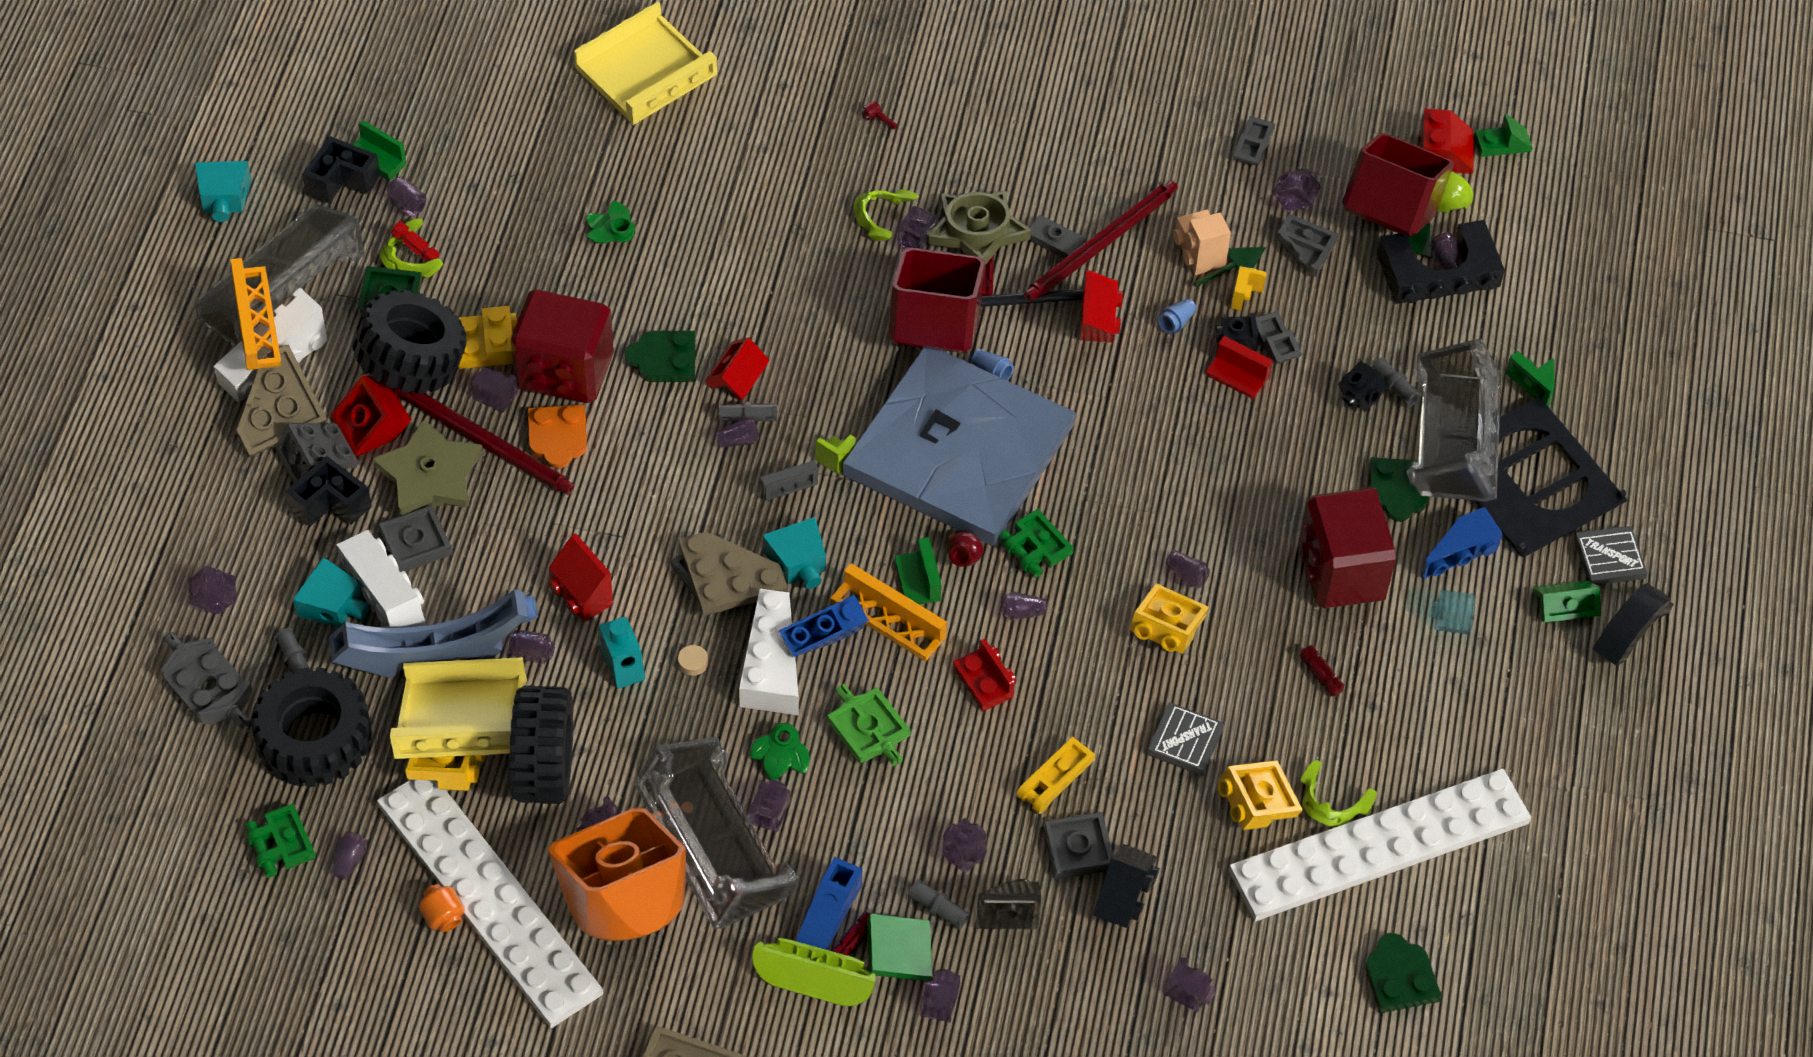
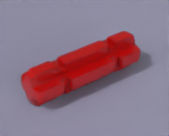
M399 221L395 224L391 231L392 235L398 240L402 239V243L416 255H422V260L428 262L440 257L438 250L433 246L431 248L428 247L429 243L413 230L409 231V227L405 223Z

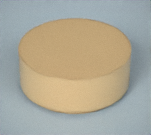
M697 645L684 647L678 655L680 670L690 676L703 673L708 666L707 652Z

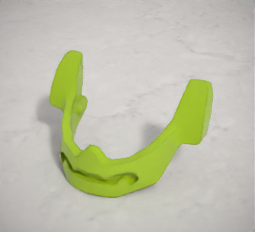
M899 189L896 193L876 190L860 194L853 205L857 223L869 231L868 236L873 241H886L890 239L892 232L877 226L869 218L866 212V203L869 200L874 201L877 198H883L899 205L900 202L916 200L918 198L916 193L906 189Z
M418 218L410 220L405 224L409 227V231L413 230L416 232L424 222L423 219ZM396 237L391 238L385 243L379 252L380 259L386 268L422 272V277L430 278L443 266V262L439 258L423 264L401 261L396 257V248L392 245L403 240H398Z
M1314 760L1307 767L1300 780L1306 785L1302 805L1311 818L1327 826H1341L1349 823L1356 814L1367 815L1370 812L1377 797V791L1371 788L1365 792L1354 806L1346 810L1335 811L1331 809L1330 803L1326 801L1319 803L1315 799L1313 791L1316 788V778L1322 763Z

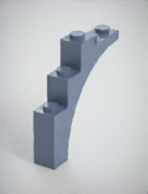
M514 589L499 601L480 611L433 625L383 628L345 622L329 636L332 663L393 678L403 669V663L452 661L455 657L465 660L493 659L502 651V639L528 618L524 592Z

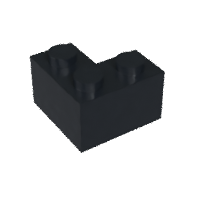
M329 136L302 173L306 195L328 204L331 203L343 185L368 194L381 176L377 154Z
M328 456L285 491L289 511L309 527L330 509L352 525L372 507L368 486Z
M1123 844L1111 858L1093 916L1128 928L1134 920L1139 921L1144 908V904L1140 902L1143 892H1149L1151 885L1155 884L1160 868L1155 867L1158 857Z

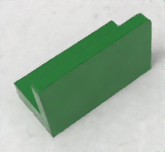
M362 120L358 123L360 137L352 145L377 154L380 175L390 181L407 165L404 144Z
M930 538L918 539L917 552L895 556V564L903 595L919 605L941 601L942 590Z
M1589 580L1533 587V593L1540 597L1541 620L1544 623L1601 616L1600 587Z

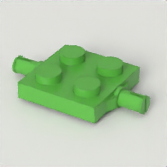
M841 684V687L839 685L835 692L844 703L839 709L827 715V722L861 765L881 754L887 757L892 766L900 764L903 758L894 746L910 737L911 730L878 687L865 694L854 696L846 684Z

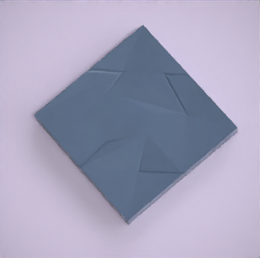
M923 348L844 461L843 475L958 530H966L976 535L979 540L995 546L999 540V535L1006 530L1075 425L1076 412L1005 379H1001L942 350ZM937 409L961 424L956 431L947 435L950 431L949 428L934 423L928 434L939 440L935 444L920 437V434Z

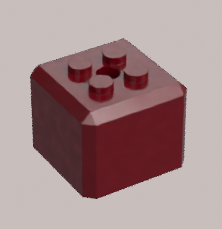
M1379 133L1361 148L1342 204L1346 211L1360 216L1366 221L1374 222L1393 232L1410 237L1417 234L1435 216L1454 163L1448 158L1389 134Z
M911 247L902 250L892 285L888 335L891 341L898 345L966 353L972 349L981 313L985 260L979 256Z
M537 289L530 291L510 339L515 382L518 387L523 390L584 403L596 400L614 353L611 309L604 303Z
M1371 487L1312 495L1306 505L1298 542V551L1300 558H1303L1306 579L1311 585L1316 604L1323 608H1332L1386 600L1396 562V553L1377 489Z

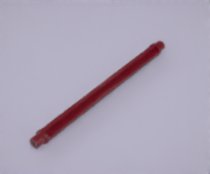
M1170 180L1149 193L1034 281L1029 289L1024 292L1025 299L1028 302H1032L1036 298H1041L1171 198L1172 194L1178 190L1177 184Z
M393 388L396 396L416 408L418 407L426 414L470 440L481 444L485 449L527 474L534 476L537 480L553 488L555 491H561L566 495L572 493L575 485L568 481L566 476L540 463L532 456L425 393L416 394L414 391L403 393L400 389Z

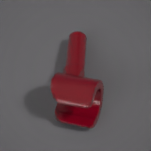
M871 101L863 106L865 110L862 111V115L866 120L869 121L877 117L892 129L897 127L898 124L882 112L878 102Z

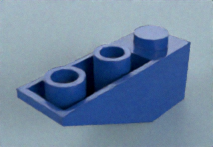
M1485 507L1458 518L1425 559L1421 573L1423 579L1432 575L1439 576L1447 569L1457 565L1464 566L1472 559L1482 555L1489 556L1498 549L1503 533Z
M853 595L778 632L791 656L796 657L834 644L859 632L869 620L856 596Z
M837 857L833 858L818 886L795 941L825 950L828 949L862 888V868Z

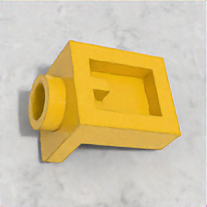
M1240 266L1231 309L1242 311L1244 300H1250L1251 291L1263 292L1267 274L1265 271Z

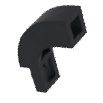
M1645 583L1618 610L1592 649L1616 666L1625 662L1647 629L1657 619L1667 615L1674 604L1670 602L1671 599L1664 592Z

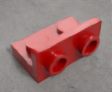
M985 638L979 641L978 650L953 661V669L982 712L1013 698L1016 678L1012 670L1005 668L1002 664L997 648L990 646Z

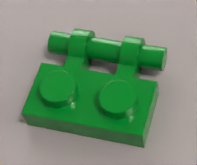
M1039 509L1015 522V530L1018 533L1014 536L1008 530L1003 531L999 535V539L1004 543V549L1009 554H1014L1020 561L1019 565L1025 572H1030L1034 578L1039 577L1043 573V569L1038 565L1039 562L1044 561L1051 568L1071 556L1074 547ZM1028 543L1034 551L1028 554L1022 545Z
M294 803L264 814L267 822L265 826L258 827L256 821H250L245 825L248 833L246 835L250 847H254L257 854L255 859L257 865L268 878L277 874L278 871L275 863L283 860L286 869H290L316 858ZM273 838L277 847L268 850L265 842Z

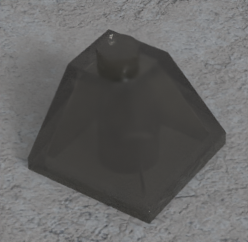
M1017 879L1015 881H1007L979 893L976 929H1038L1041 907L1039 881Z

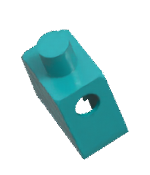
M248 161L195 163L203 211L205 213H212V218L217 222L227 221L229 213L241 212L244 209L251 184Z
M815 517L763 535V551L769 560L780 564L787 583L802 580L807 589H813L821 584L822 579L819 573L826 570V554Z
M325 558L320 561L293 598L297 616L337 628L342 626L350 615L364 620L370 610V605L361 601L362 592L358 580Z
M621 617L599 625L598 646L616 688L620 689L644 681L645 673L641 649L628 618ZM628 657V665H621V662Z

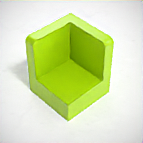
M834 435L828 441L819 437L815 441V460L834 473L839 474L843 470L844 461L856 445V438L849 435L843 442Z

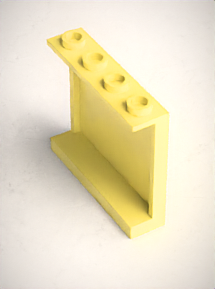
M659 2L644 8L638 14L622 21L619 25L607 32H603L597 38L574 50L575 69L633 125L717 75V57L711 51L703 55L661 15V4Z
M523 657L403 663L406 683L397 728H391L390 732L395 759L510 753L514 698L517 689L527 683Z

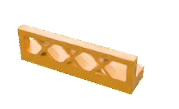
M242 258L231 259V275L246 370L281 366L266 267L244 269ZM261 276L262 282L255 290L246 284L245 278ZM255 298L265 303V307L259 313L252 310L249 305ZM259 322L269 327V331L263 337L256 334L253 330ZM262 346H265L273 351L274 358L258 359L257 352Z
M852 563L844 570V583L831 596L830 603L834 605L842 601L843 599L841 598L848 590L859 596V604L865 614V608L877 607L883 611V617L872 618L866 614L869 621L865 625L926 662L946 639L947 621ZM902 622L907 626V631L896 633L890 629L889 623ZM925 636L932 642L924 650L914 644L913 638Z

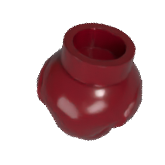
M960 530L949 536L947 553L953 564L959 567L972 566L981 559L984 547L976 535L966 530Z

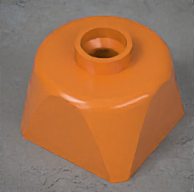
M646 808L627 810L557 840L548 849L571 915L577 926L589 936L608 941H625L641 938L665 927L682 909L685 897L686 847Z

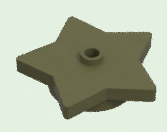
M1006 191L993 194L970 192L960 196L943 193L941 205L944 218L928 233V244L961 249L967 255L981 257L985 260L986 265L999 247L1030 240L1031 229L1010 215Z
M424 420L406 446L376 456L373 461L375 468L397 485L400 515L430 505L438 507L450 504L468 507L469 498L465 477L483 455V447L481 444L447 441L433 426Z

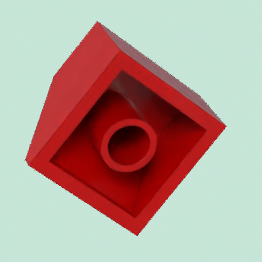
M1424 108L1419 129V147L1450 159L1454 163L1453 172L1473 174V129L1451 110Z
M1086 270L1080 340L1113 343L1114 334H1120L1121 318L1116 317V307L1122 308L1123 291H1118V281Z
M364 375L360 377L330 415L338 425L355 456H361L396 440L412 420L392 389L385 387L386 384L378 383L372 377Z
M575 533L569 538L549 566L550 580L548 584L556 596H562L571 614L574 616L577 614L585 623L613 605L611 572Z

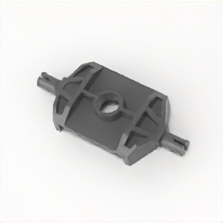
M169 632L170 636L166 634L164 641L171 647L173 653L161 669L162 676L200 722L213 725L226 718L228 720L232 718L239 729H245L244 725L248 727L250 720L243 714L241 708L249 701L252 693L251 683L249 680L245 681L215 647L214 640L206 638L182 643L174 632ZM207 681L216 683L215 687L210 690L200 688Z

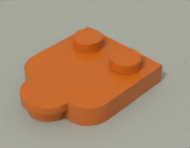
M585 405L528 408L530 452L535 458L546 460L553 468L560 469L566 467L572 458H578L586 452Z

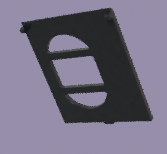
M1540 396L1493 421L1486 420L1480 422L1478 429L1436 450L1435 453L1480 508L1485 507L1502 531V535L1523 558L1628 501L1625 497L1626 491L1624 489L1619 490ZM1529 430L1548 435L1501 461L1497 459L1499 444L1510 434ZM1557 444L1578 470L1535 494L1526 496L1505 470L1539 451ZM1582 479L1586 480V494L1576 505L1562 510H1550L1536 505Z

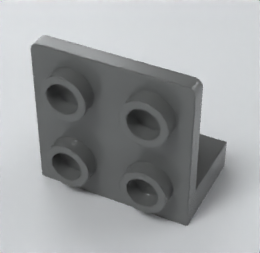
M336 423L288 424L275 446L294 483L326 456L343 468H356L359 464Z

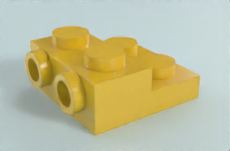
M510 306L482 308V315L459 317L467 335V343L459 369L513 364L510 339L513 334L512 330L515 329L517 317L516 313H510Z
M1156 583L1134 612L1129 630L1134 632L1141 640L1150 639L1161 644L1163 649L1168 652L1177 651L1183 654L1192 642L1197 628L1207 616L1209 606Z
M486 755L409 758L405 772L407 779L436 780L439 790L469 791L471 783L478 782L479 766L477 764L478 762H484Z
M1278 761L1228 766L1218 779V792L1222 797L1227 798L1231 805V818L1234 822H1239L1243 830L1268 827L1273 820L1298 817L1302 812V808Z

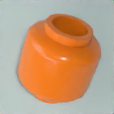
M435 884L423 892L424 897L419 902L418 908L431 930H440L441 933H444L462 923L461 917L465 913V907L453 887H441L439 884Z

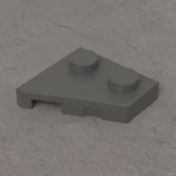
M1288 214L1278 231L1277 240L1316 277L1335 246L1339 234Z

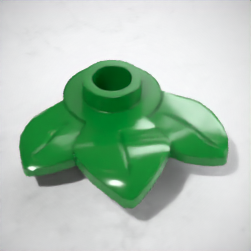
M617 201L611 202L608 214L588 213L586 215L588 226L592 230L588 233L587 238L595 243L627 242L635 236V225L630 220L631 213L629 209Z
M788 723L777 724L771 729L769 735L759 737L753 743L750 751L751 759L764 760L765 772L771 781H775L784 775L789 767L803 774L809 768V751L805 745L799 742L797 729ZM781 733H787L790 736L786 742L780 741L778 737Z

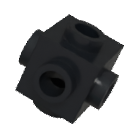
M1359 361L1338 383L1343 394L1342 400L1349 407L1355 408L1356 406L1364 412L1377 403L1380 396L1388 389L1381 373L1362 361Z

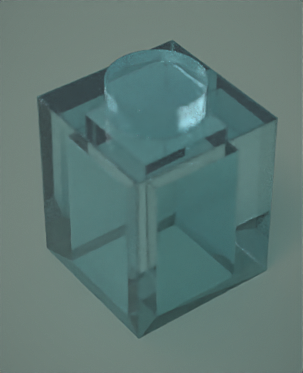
M1441 590L1438 601L1433 600L1430 618H1435V630L1470 635L1475 619L1476 594Z

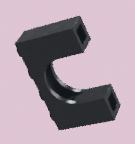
M1485 220L1458 224L1454 241L1463 264L1452 270H1435L1421 263L1413 251L1408 236L1400 233L1380 236L1376 254L1395 304L1413 303L1430 298L1438 299L1443 296L1467 294L1473 291L1492 290L1500 287L1505 269Z

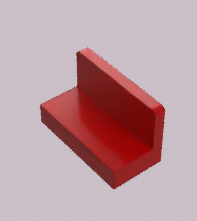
M1223 336L1218 343L1216 358L1206 370V376L1254 399L1270 377L1273 360Z
M749 337L732 341L705 382L711 389L726 386L738 400H742L769 363V359Z

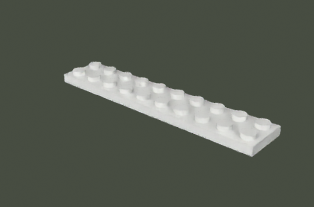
M1503 768L1233 863L1229 866V872L1254 921H1258L1530 824L1532 817Z
M411 779L377 800L378 807L441 887L451 886L454 888L465 907L464 918L551 1029L603 995V989L448 792L446 790H439L436 780Z

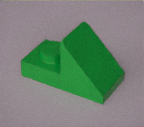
M1507 114L1504 115L1500 128L1475 130L1474 140L1480 157L1532 152L1533 147L1526 128Z
M1519 351L1511 355L1506 374L1534 399L1540 396L1546 405L1549 406L1554 392V358L1537 368L1530 359L1524 357Z

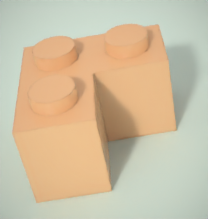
M1207 209L1177 217L1173 238L1176 245L1181 246L1184 261L1187 266H1191L1194 274L1198 275L1226 266L1231 232L1221 212L1210 215Z

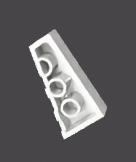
M298 288L293 293L295 299L286 307L281 304L274 310L276 314L274 322L278 346L281 348L289 344L298 363L314 350L320 349L328 341L321 306L301 288ZM261 323L254 329V332L261 337L269 331V327L263 326ZM242 341L214 365L218 384L238 403L249 396L258 369L246 370ZM262 346L257 352L258 359H262L263 355L272 351Z
M366 530L336 544L343 567L350 576L360 583L361 592L366 602L370 605L372 613L376 612L381 622V627L406 628L426 626L421 609L424 600L418 588L412 589L406 572L399 571L395 558L392 554H386L385 546L380 538L375 539L370 531Z
M760 589L739 686L740 707L799 715L795 657L791 656L778 632L792 624L789 592Z

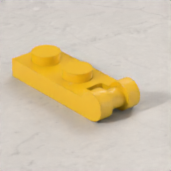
M1071 737L1020 786L1016 796L1022 801L1027 800L1030 802L1032 809L1042 814L1050 803L1095 761V754L1077 739ZM1038 786L1044 790L1041 795L1034 791Z

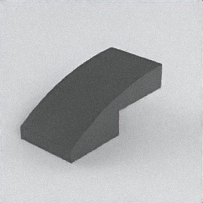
M1250 116L1244 132L1241 133L1233 158L1258 166L1274 132L1275 123Z
M1278 311L1256 317L1258 339L1275 364L1302 356L1292 330L1287 331Z

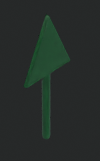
M1429 223L1417 234L1408 238L1415 255L1419 254L1433 259Z
M1267 247L1228 248L1227 256L1233 263L1195 281L1193 286L1198 287L1235 267L1238 270L1240 266L1254 268Z

